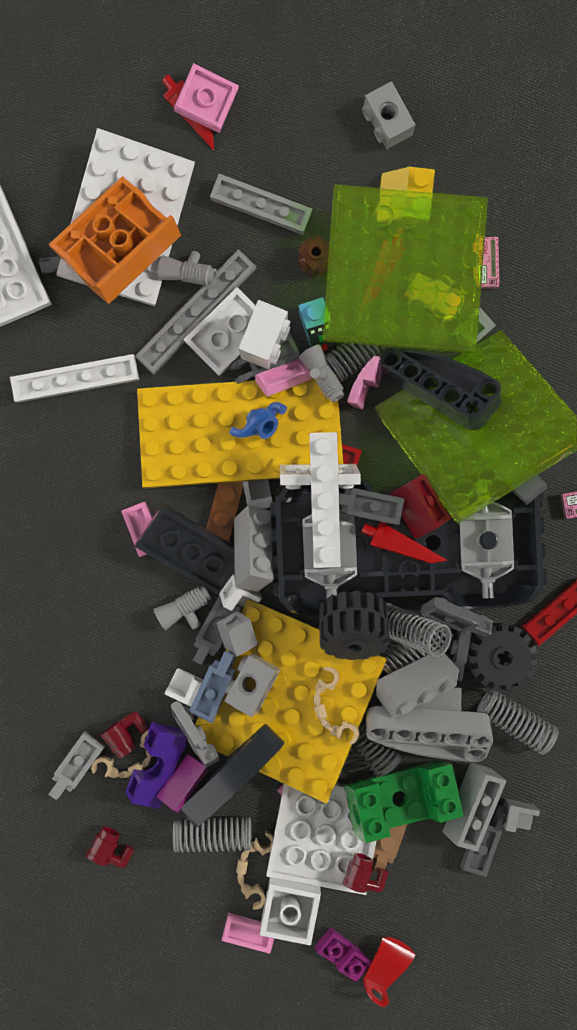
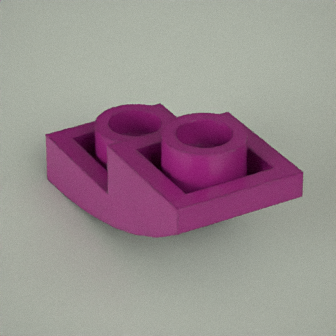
M331 927L314 946L318 954L334 963L339 972L355 982L359 980L372 962L358 947Z

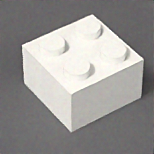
M258 300L239 346L241 359L268 370L271 363L276 365L281 353V345L279 343L281 340H286L290 331L289 325L291 321L288 320V311Z
M270 877L261 919L260 936L311 945L321 896L320 886Z

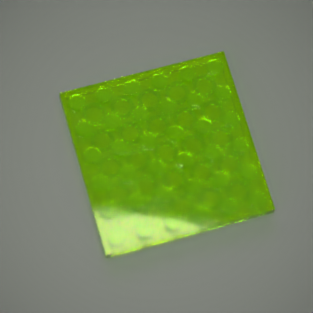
M334 184L322 341L475 353L488 197Z
M502 330L452 359L491 376L501 385L502 404L482 428L478 430L466 429L405 390L398 392L374 407L377 415L421 475L425 474L438 498L457 524L577 451V416Z

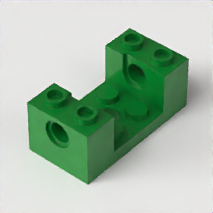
M439 760L390 772L382 777H371L344 784L354 836L364 843L391 837L389 829L430 818L442 823L464 816L452 764ZM397 791H401L404 796L403 802L400 805H394L392 797Z

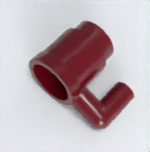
M136 711L131 712L100 734L113 754L116 753L119 759L136 747L132 741L133 737L126 728L134 724L140 734L148 729V726Z
M102 826L100 832H97L90 848H88L86 856L98 865L107 866L111 864L118 868H125L135 848L131 845H126L121 856L113 854L118 845L120 834L113 828Z
M354 853L342 883L345 887L360 893H366L367 890L382 892L389 871L379 868L376 880H370L374 860L365 854Z

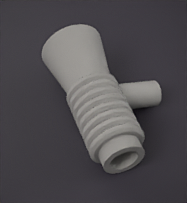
M192 251L188 261L185 262L162 255L158 265L159 280H182L183 282L208 286L209 284H215L217 270L213 269L211 265L198 264L200 254L197 251Z
M315 345L304 351L299 356V359L310 370L311 377L315 379L325 398L329 399L331 403L341 399L344 396L342 392L343 387L331 367L328 366L321 345Z
M197 586L190 590V592L176 598L174 602L154 608V613L165 630L183 616H185L191 628L195 629L201 623L193 611L208 604V600L212 598L207 588Z

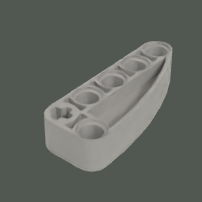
M374 706L365 712L368 739L384 746L416 755L454 761L479 762L487 757L493 743L490 717L485 713L413 708L409 713L400 714L393 718L384 706Z

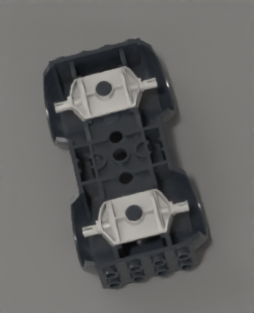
M493 471L461 472L444 476L434 491L449 514L450 520L417 539L412 535L402 516L399 526L386 523V525L403 535L410 536L424 547H426V538L430 535H436L440 539V546L438 549L431 551L448 560L436 563H427L388 550L382 553L377 552L370 545L372 537L361 533L364 523L377 528L379 522L347 515L341 512L342 506H339L341 567L314 568L311 485H301L300 489H287L285 486L279 497H275V502L270 503L271 519H276V528L271 529L272 544H277L278 554H273V570H278L279 579L274 580V596H279L280 602H283L290 612L307 616H319L321 603L326 601L331 595L353 591L372 593L374 597L441 595L449 603L468 609L503 608L531 602L538 596L540 591H544L543 585L547 583L546 570L543 569L542 559H545L546 549L544 543H541V533L544 532V519L540 517V507L543 506V494H539L530 503L526 504ZM361 480L360 484H354L355 489L374 492L370 484L364 480ZM338 487L339 493L344 494L345 489ZM385 492L380 494L389 495L391 492Z

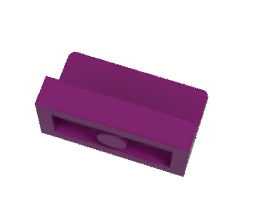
M187 754L159 792L157 798L173 811L179 812L207 773L208 768H205L204 765Z

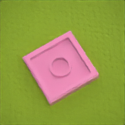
M193 63L174 106V111L220 133L239 85Z

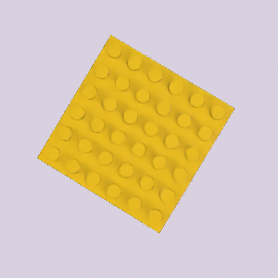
M247 599L241 614L250 619L258 644L236 657L232 668L236 669L234 680L237 679L240 673L238 667L243 658H248L249 655L253 654L280 668L281 671L257 715L250 717L225 702L224 699L213 723L198 717L195 727L200 726L207 738L205 740L206 744L214 745L217 752L229 756L266 723L285 743L259 772L327 804L352 746L350 742L354 738V732L350 728H345L342 736L338 739L337 736L332 735L330 730L321 724V719L317 718L314 709L316 706L314 704V696L317 692L315 687L319 679L324 680L326 683H332L334 681L333 673L324 670V668H335L339 673V682L333 690L326 688L324 692L320 693V704H324L327 713L325 719L329 721L331 726H342V722L347 721L356 725L359 729L387 658L380 655L363 660L335 658L334 655H328L325 653V650L321 649L320 631L318 628L256 601ZM248 677L246 686L251 691H254L256 688V682L252 677Z

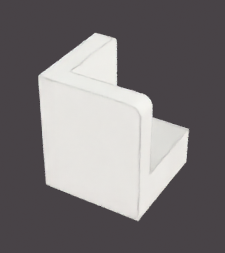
M234 574L219 593L223 607L231 611L236 604L244 607L247 599H252L256 602H260L262 599L260 591L256 592L235 587Z
M178 668L164 694L192 706L203 679Z

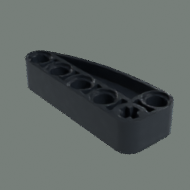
M389 348L380 354L381 369L388 381L466 429L478 430L482 428L502 404L500 383L491 376L461 362L410 349Z
M265 723L199 782L179 811L195 828L199 827L238 792L282 748L285 742Z

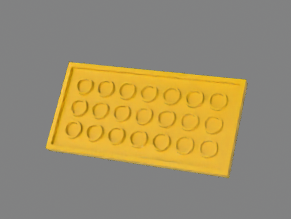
M314 378L270 396L264 394L256 380L244 381L240 384H237V382L137 389L142 487L144 489L280 479V465L310 464L309 433L337 432L338 464H343L338 401L331 403L329 399H326ZM273 402H281L287 406V411L283 415L279 413L274 415L278 419V427L275 433L267 439H262L260 436L237 438L229 433L232 427L237 429L245 427L247 423L246 417L251 410L267 409Z

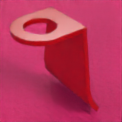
M381 938L378 951L363 977L367 995L374 1003L381 1007H386L389 1003L386 989L409 967L415 957V953L409 946L395 938ZM371 989L376 990L382 996L383 1000H380L377 997H375Z

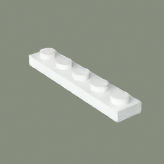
M131 354L10 377L14 402L20 403L138 381L139 375L135 356Z
M337 432L309 433L314 568L341 567Z

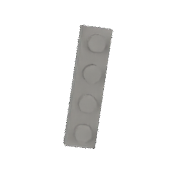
M218 174L210 195V199L214 202L302 235L312 213V208L222 174Z

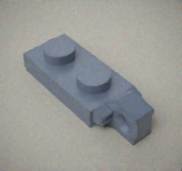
M229 650L224 652L220 661L215 660L213 665L209 666L189 710L192 714L210 723L214 722L227 694L225 691L235 677L236 669L232 668L237 656Z

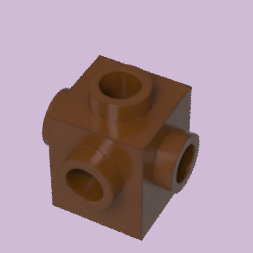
M320 236L314 239L310 237L299 246L297 262L305 273L308 272L312 279L318 274L323 275L331 269L334 249L327 240L323 241ZM318 252L319 256H314L312 254Z

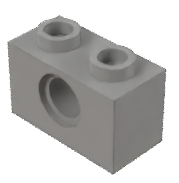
M392 81L365 95L362 107L363 114L367 121L371 120L375 127L374 134L378 142H383L386 149L413 135L416 125ZM389 114L392 119L386 120L381 115Z
M253 654L249 655L248 658H243L238 667L240 673L237 679H233L225 691L228 694L225 702L250 717L257 715L281 671L280 668ZM248 677H252L256 682L254 691L249 690L246 686Z

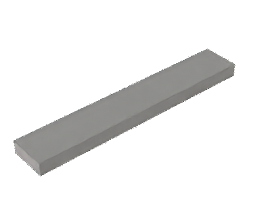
M238 249L217 271L215 284L203 285L135 357L154 375L185 343L184 338L236 287H239L257 269L256 266Z

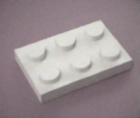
M236 287L184 338V341L220 376L229 368L231 363L240 357L239 346L256 306Z
M310 464L280 465V485H286L287 489H300L301 485H311ZM338 464L339 488L349 489L354 488V484H360L361 474L356 464Z

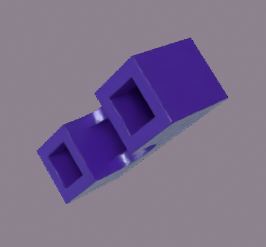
M155 722L151 723L143 746L150 756L158 758L155 765L148 770H133L125 791L132 804L160 809L162 801L157 798V795L178 768L179 757L185 751L187 737L179 728Z

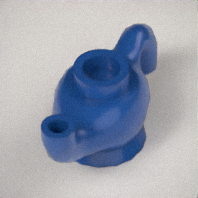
M273 402L267 409L251 410L246 417L247 423L242 429L232 427L229 433L237 438L260 436L262 439H267L275 433L278 427V419L274 415L276 413L283 415L287 411V406L281 402Z

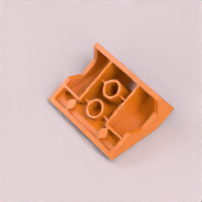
M122 176L49 243V246L97 295L109 304L167 250L181 234L173 216L165 217L152 206L143 192Z

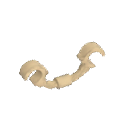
M325 667L324 670L333 673L334 681L326 683L322 679L318 680L315 687L317 692L314 696V704L316 705L314 709L317 718L321 719V724L326 729H329L332 735L337 736L338 739L342 736L345 728L352 729L354 732V738L350 742V745H352L359 738V729L356 725L344 721L342 726H331L329 721L325 719L327 713L324 704H320V693L324 692L326 688L333 690L340 678L335 668Z
M149 729L143 733L140 747H144L143 744ZM146 750L148 757L145 758L142 764L137 762L130 766L128 771L122 772L113 767L114 759L100 756L93 762L91 770L94 774L97 770V764L104 762L108 767L105 777L127 778L130 775L132 776L134 769L144 770L149 765L153 756H150Z
M266 830L265 835L270 839V844L262 846L258 839L255 838L251 842L250 851L255 852L258 850L261 852V855L270 852L274 835ZM244 850L237 863L236 873H238V882L241 885V891L245 895V899L249 898L253 893L261 896V899L253 904V909H260L265 903V892L259 887V884L251 887L249 884L244 883L243 875L246 874L248 864L246 858L250 852L249 850Z

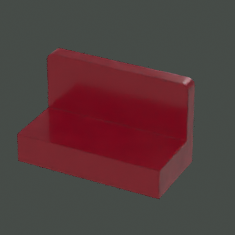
M425 474L418 476L389 494V496L404 499L401 516L416 539L437 529L451 519Z

